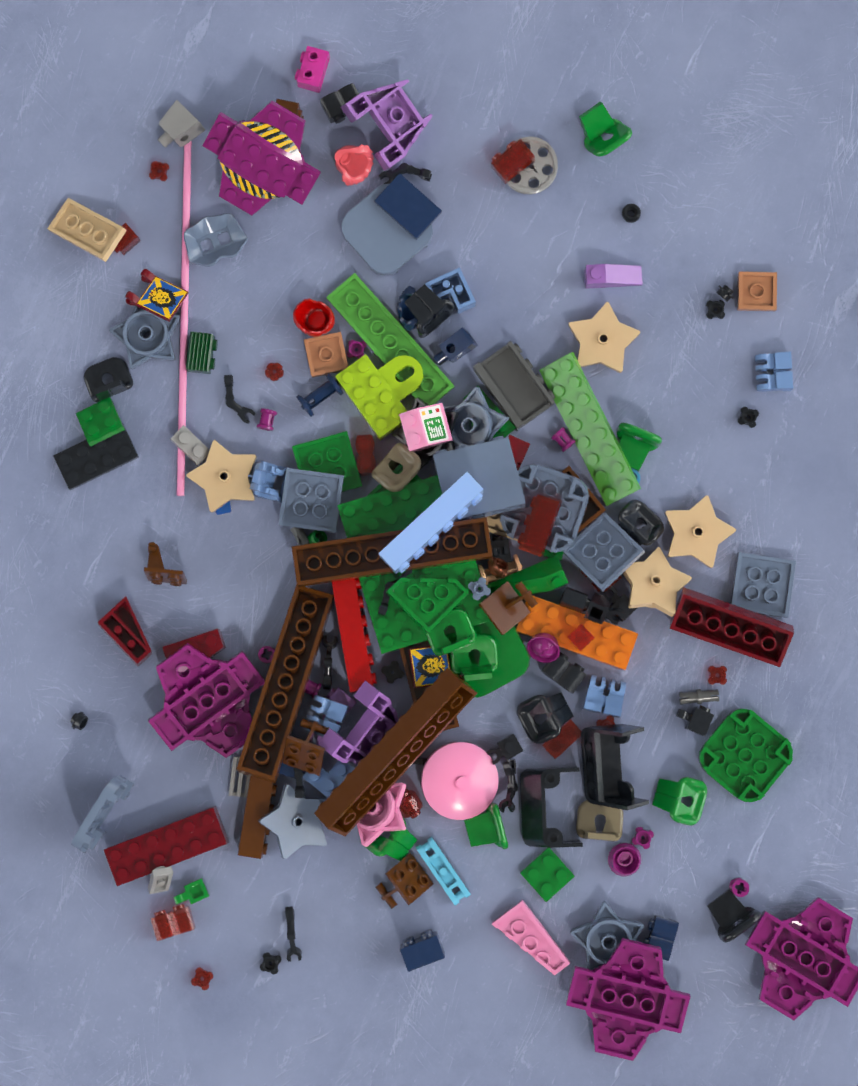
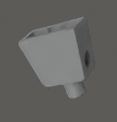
M176 100L159 122L160 127L165 133L157 140L165 148L173 140L180 147H183L204 132L205 128Z

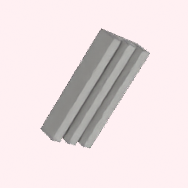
M233 757L229 796L247 798L250 782L249 775L246 777L245 793H241L242 773H239L237 792H234L237 762L240 757Z

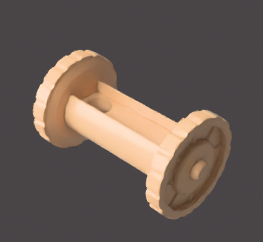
M517 554L513 555L512 562L507 563L509 567L507 576L523 568ZM478 565L480 577L486 579V585L489 582L501 579L490 575L491 571L489 568L484 570L482 565Z

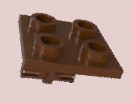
M150 542L148 544V565L144 567V573L148 581L156 585H161L162 582L170 583L172 586L187 585V579L183 571L164 569L159 546L154 542Z
M507 581L479 604L501 635H504L531 613L522 599H525L531 608L538 604L531 595V590H527L522 581L515 585L521 595L518 596Z
M302 719L300 727L310 729L311 731L306 741L287 736L283 763L320 776L325 748L312 744L311 741L315 732L325 735L329 727L322 726L317 721L311 722Z
M409 853L385 873L395 888L387 891L382 882L375 888L381 894V899L385 900L390 908L393 909L398 905L391 896L393 893L398 891L406 903L410 905L434 883L414 856Z

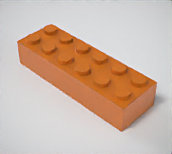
M535 596L533 598L538 604L533 608L525 602L526 607L531 613L517 624L516 630L518 633L533 637L538 633L550 634L556 638L559 647L621 670H626L638 633L605 621L602 625L584 618L585 614Z

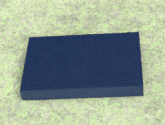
M400 173L374 200L382 210L416 240L442 213L439 207Z

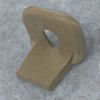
M397 443L372 471V477L391 492L401 491L419 472L421 459L414 451H409L405 444ZM399 464L403 466V471L400 474L393 473V470Z
M585 800L579 805L577 811V835L584 839L618 841L622 837L623 810L591 804ZM598 814H602L606 818L602 832L596 831L594 819Z

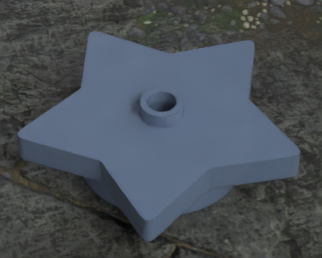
M135 306L128 320L110 328L109 331L126 345L129 367L133 370L151 358L175 361L171 337L180 321V316L174 315L169 322ZM146 333H151L150 337L145 338L144 336Z
M475 387L461 404L444 407L445 412L459 413L451 434L455 447L460 445L472 446L477 441H492L493 435L509 420V417L488 407L479 387Z
M288 784L284 785L277 807L258 820L261 825L277 836L280 854L283 859H287L303 845H327L321 821L314 814L318 806L326 799L295 798V790ZM296 819H299L298 825L295 824Z
M603 901L591 922L571 929L570 933L586 949L587 969L594 970V968L607 963L622 938L635 941L644 928V924L619 918L607 902ZM607 937H611L610 941H605Z

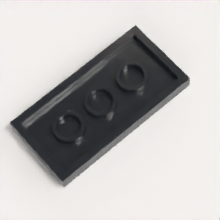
M126 428L124 431L93 446H90L86 439L53 455L69 490H73L139 458Z

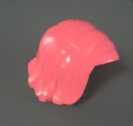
M346 145L335 152L336 168L342 174V181L347 186L357 185L364 181L371 172L374 158L373 151L368 145Z

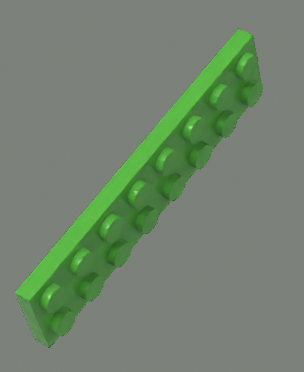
M356 273L326 297L384 365L395 357L402 355L413 357L420 363L423 370V380L420 387L411 394L414 399L421 398L429 406L434 405L455 387ZM406 367L397 373L395 377L399 382H404L414 374V369Z
M571 352L540 369L539 371L548 389L555 396L553 400L572 438L576 440L575 444L606 506L640 490L641 487L574 353Z

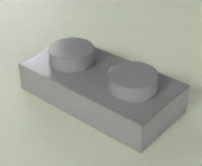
M184 425L170 439L197 466L209 454L210 450Z
M160 866L152 870L148 884L149 894L169 890L173 876L172 866Z

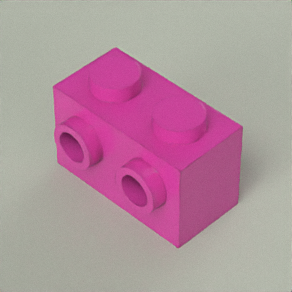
M307 46L306 52L303 51L301 54V69H297L295 75L298 87L320 93L330 60L328 51Z

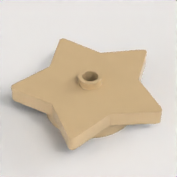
M606 302L592 319L574 321L568 325L580 344L577 360L580 367L602 364L618 373L623 371L625 348L640 334L639 330L618 321L609 302ZM600 336L606 337L607 341L602 342Z
M213 440L206 462L187 473L186 476L205 490L209 510L213 513L230 500L255 501L253 491L250 489L248 475L252 471L257 456L254 454H231L217 441ZM223 473L228 475L225 480H222L220 477Z
M707 495L690 510L665 512L674 534L667 556L692 555L709 568L714 566L718 545L736 531L734 527L716 517L710 498ZM697 528L702 532L699 536L695 534V529Z
M658 547L645 561L634 562L623 573L630 584L628 608H656L673 617L676 612L677 593L690 582L692 577L672 568L661 548Z

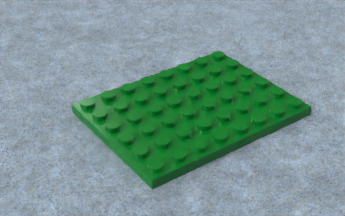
M436 475L409 483L403 490L398 492L386 490L337 506L346 536L351 538L404 530L442 495L438 476ZM476 561L412 570V574L407 575L408 579H457L470 593L455 608L464 610L469 615L473 626L491 621L479 606L487 598L486 595L480 597L479 600L473 599L472 591L468 588L470 582H476L481 578ZM400 572L397 574L390 573L359 578L381 654L428 640L425 631L391 597L388 602L386 615L378 614L386 583L399 579L402 575ZM450 625L444 629L445 635L456 632L455 628Z

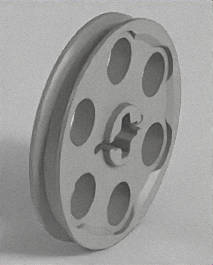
M523 137L517 139L503 153L501 160L503 178L513 190L519 193H539L552 184L557 174L558 161L556 153L546 141L540 138ZM527 143L531 148L528 152H522L520 145ZM546 148L549 153L546 157H540L538 150ZM509 156H514L517 159L514 165L506 163V159ZM525 161L529 164L533 162L534 170L531 168L526 169ZM545 166L552 167L553 172L550 175L543 174L542 169ZM519 174L521 176L520 182L513 183L510 180L511 176ZM531 179H537L539 186L531 188L528 183Z

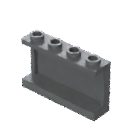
M510 340L507 345L486 360L474 365L473 371L518 431L552 407L555 403L553 400L555 396L550 389H545L542 377L538 373L535 375L532 371L533 365L527 358L524 359L520 354L522 350L518 344H513Z

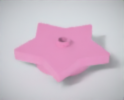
M402 782L394 783L359 821L357 828L363 846L368 847L384 831L406 830L399 809L406 784Z

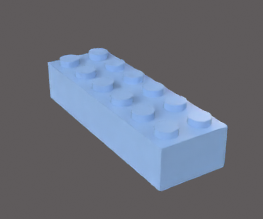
M466 472L379 552L380 558L395 574L398 572L402 574L410 566L409 562L413 558L417 560L424 554V548L427 545L431 547L439 540L438 535L442 531L446 533L454 526L453 521L456 518L460 520L468 513V507L471 504L475 506L483 499V488Z

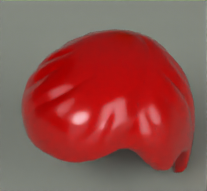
M310 298L304 299L297 304L293 311L295 325L309 336L319 337L328 333L334 327L335 317L333 311L321 301H315Z

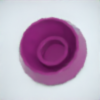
M538 633L527 643L526 649L529 655L536 661L547 663L559 657L558 641L550 634Z
M619 843L609 852V867L616 875L622 877L631 876L640 868L641 854L634 845Z

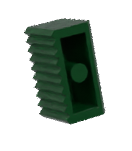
M190 332L186 364L188 372L211 374V369H215L213 351H217L218 340L215 339L214 334Z

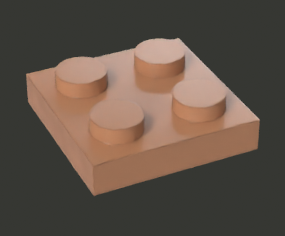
M738 272L737 311H776L777 272Z
M341 332L304 339L312 378L328 373L341 372L348 367Z

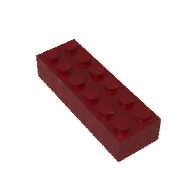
M683 587L676 604V612L670 620V629L777 667H781L794 635L793 625Z
M214 806L104 849V853L117 886L151 874L152 870L157 867H169L229 843L217 807Z

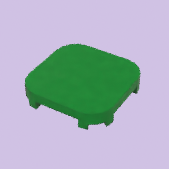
M491 621L473 626L476 634H488L495 639L498 652V668L492 673V679L466 681L477 692L476 698L485 696L521 677L530 666L531 656L515 626L504 635L500 634ZM456 632L446 635L451 643L457 638ZM477 649L469 652L472 666H478L480 652ZM448 653L450 668L453 671L451 663V653Z
M737 709L725 717L703 744L699 751L698 760L705 773L734 797L743 802L760 801L765 796L766 792L787 766H790L793 760V749L787 738L782 736L755 712L748 709Z

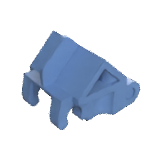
M264 461L256 463L253 475H248L252 479L250 489L254 490L253 495L282 503L287 467L277 466ZM285 473L279 494L277 490L273 489L275 477L283 476Z

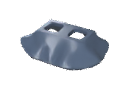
M230 213L206 216L184 232L189 262L208 267L215 265L222 257L233 258L238 255L248 240L247 235L238 224L236 218ZM227 232L231 241L221 245L218 235ZM210 239L213 249L203 252L200 243Z

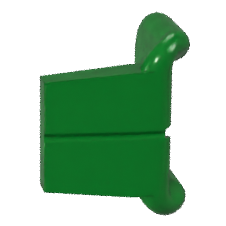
M602 102L597 103L579 116L586 136L584 146L595 156L608 155L627 142L632 136V129L621 121L612 119ZM603 133L613 135L608 140H603L601 137Z
M620 423L617 427V436L620 439L619 445L630 467L639 472L648 452L657 449L662 443V438L628 423Z
M459 608L453 609L429 634L425 632L431 649L437 656H444L457 649L471 645L476 641L477 637L469 615ZM449 625L453 626L456 630L457 641L451 643L444 634L445 627Z
M476 634L477 637L474 643L451 652V663L454 673L461 675L464 681L492 679V673L498 668L497 643L492 636ZM473 649H477L480 652L478 666H472L469 658V652Z
M690 777L681 778L678 782L659 779L652 805L670 812V817L675 822L693 826L701 818L707 797V786L703 781ZM682 797H692V803L689 807L681 802Z
M497 803L490 804L485 813L464 820L471 847L494 843L504 850L508 848V841Z
M408 830L389 831L391 834L389 838L379 836L366 847L376 856H385L387 854L401 861L416 843L417 839Z

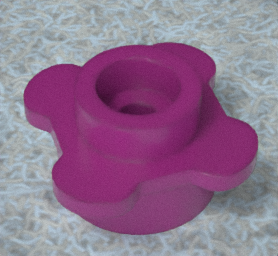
M350 340L348 342V358L356 357L360 359L365 355L364 350L367 344L364 341Z
M637 827L632 843L648 849L654 833L651 830L646 831L642 827Z

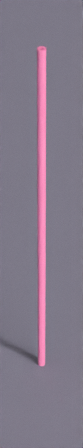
M192 141L184 145L181 288L188 292L189 260L184 241V232L190 228ZM188 295L181 304L178 430L183 425L186 426ZM178 448L177 496H184L185 454Z

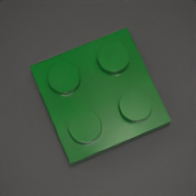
M110 397L76 413L90 446L125 430Z
M546 848L520 872L545 902L550 900L575 877L550 848Z

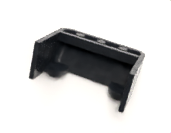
M614 724L590 726L581 731L584 793L589 803L627 811L649 804V800L635 798L634 788L631 783L622 780L620 744L627 743L630 740L631 734L644 731V727Z
M579 767L528 768L521 772L522 839L526 845L547 848L583 847V843L580 840L563 841L560 830L547 828L545 789L555 788L559 784L560 772H580Z

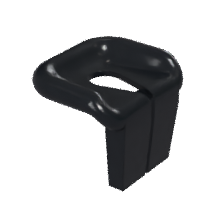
M425 284L404 302L418 320L417 331L420 338L428 336L454 311L452 301L447 299L441 300Z
M112 357L91 365L84 373V382L94 402L112 397L129 390L133 386V379L127 364L118 357ZM110 373L113 376V382L105 385L102 381V376Z
M639 500L629 501L618 515V521L620 522L618 525L639 546L642 544L651 545L664 532L662 520ZM637 518L643 519L646 526L637 529L635 527Z
M562 692L548 698L544 695H536L521 702L517 707V716L528 738L536 744H543L556 738L561 733V726L574 717ZM536 714H546L548 717L541 725L537 724L534 719Z
M729 889L707 905L719 925L718 936L725 943L738 937L761 917L760 912L756 909L744 907Z

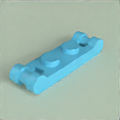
M431 836L427 839L428 842L422 846L421 844L418 845L416 849L456 906L460 903L459 900L464 897L467 898L471 893ZM432 848L435 853L429 857L426 852ZM458 886L460 891L454 894L452 889Z

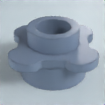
M483 577L479 578L476 582L468 584V588L472 591L473 599L479 600L480 597L488 596L491 593L490 588L486 585V579Z

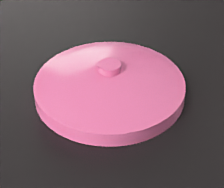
M451 742L436 749L425 762L421 774V788L427 803L438 814L454 820L469 819L481 814L492 803L498 789V772L495 764L493 765L492 758L482 748L468 742Z

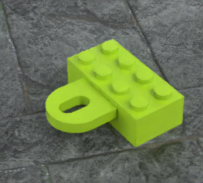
M365 354L337 374L335 378L381 441L402 426L399 414L407 412V410L400 401L420 387L423 380V370L415 358L406 355L395 357L377 370ZM412 367L414 369V374L404 382H398L395 379L396 374L404 368Z

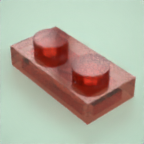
M570 719L562 726L561 733L556 738L543 743L542 746L556 759L581 736V730Z

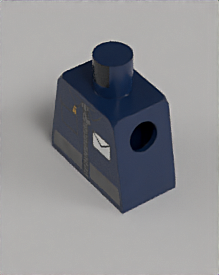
M462 327L439 345L442 351L433 357L440 366L447 360L454 363L478 345L470 333ZM455 346V351L450 353V348Z

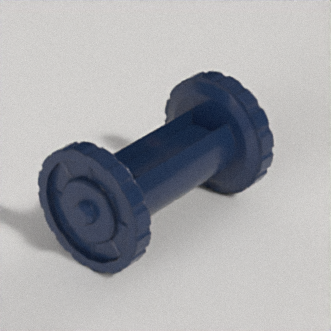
M330 373L326 374L328 381L305 398L300 395L296 396L301 404V408L305 409L310 417L314 415L312 409L335 392L340 396L343 394L338 381H335Z

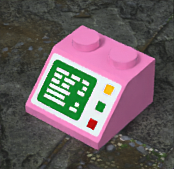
M443 403L420 407L399 414L409 451H421L452 441Z

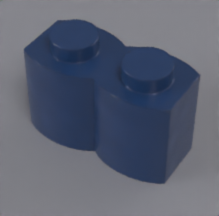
M655 915L654 919L650 918L648 924L650 934L648 938L645 937L643 943L661 947L662 959L669 961L679 922Z

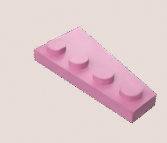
M523 900L492 922L495 928L501 930L505 936L517 943L521 949L533 956L537 962L553 975H556L570 964L569 959Z

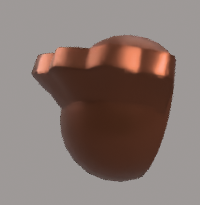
M489 558L488 568L491 574L501 579L507 576L508 564L501 558Z

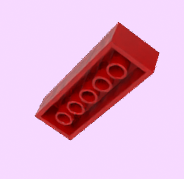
M359 578L332 582L350 692H357L365 681L372 686L377 684L376 673H372L371 665H374L373 654L368 652V646H371L370 636L365 634L364 629L368 627L366 616L362 615L361 611L365 607L363 597L359 596L358 590L361 589Z

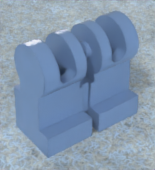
M791 351L755 355V362L765 363V365L755 366V371L767 372L773 370V374L764 373L756 376L757 381H766L767 383L756 385L757 391H791L793 389L792 371H790L792 369Z
M591 674L582 709L600 713L603 707L602 714L621 717L626 682L621 681L618 691H615L616 680L611 679L607 687L608 695L604 696L603 691L606 689V678L602 677L600 686L597 687L595 685L597 675Z
M315 695L313 700L322 703V707L319 708L311 705L310 709L314 710L317 714H325L326 717L322 720L317 715L307 714L306 718L319 722L318 724L329 727L339 734L342 725L337 724V721L344 722L350 706ZM315 732V733H314V734H317V735H319V736H321V737L324 736V734H321V733H319V732Z

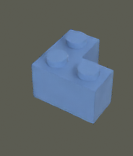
M460 267L425 283L441 300L451 298L458 314L475 307L476 301Z
M338 760L329 772L322 767L320 776L306 772L303 778L326 797H329L333 789L338 787L344 781L345 776L355 768L349 763H342Z

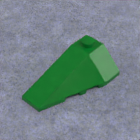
M556 555L489 583L487 587L490 588L491 595L508 581L519 596L521 593L515 585L522 581L527 590H531L532 594L551 592L568 585L569 582Z

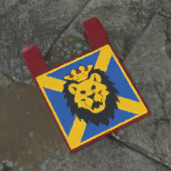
M143 269L141 280L150 284L140 298L133 292L128 291L125 295L126 303L138 306L170 322L189 292L155 276L149 270Z
M431 646L409 649L414 688L430 686L438 679V675L442 671H445L447 668L451 670L448 654L437 656L433 653Z

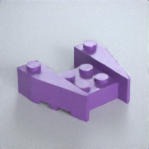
M408 79L362 92L341 106V109L351 123L369 112L389 141L386 146L373 154L383 170L389 169L406 156L412 144L415 143L421 131L432 118V114H429L422 119L401 88L409 82Z
M367 681L362 684L354 697L368 709L348 736L344 738L329 728L318 743L319 746L325 748V751L342 763L353 762L358 764L361 759L370 753L372 747L382 740L385 733L393 728L399 719L396 710L391 705V700Z

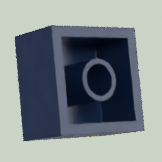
M432 929L422 932L419 938L414 939L413 936L406 938L400 944V952L408 972L445 958V951L437 931L432 932Z

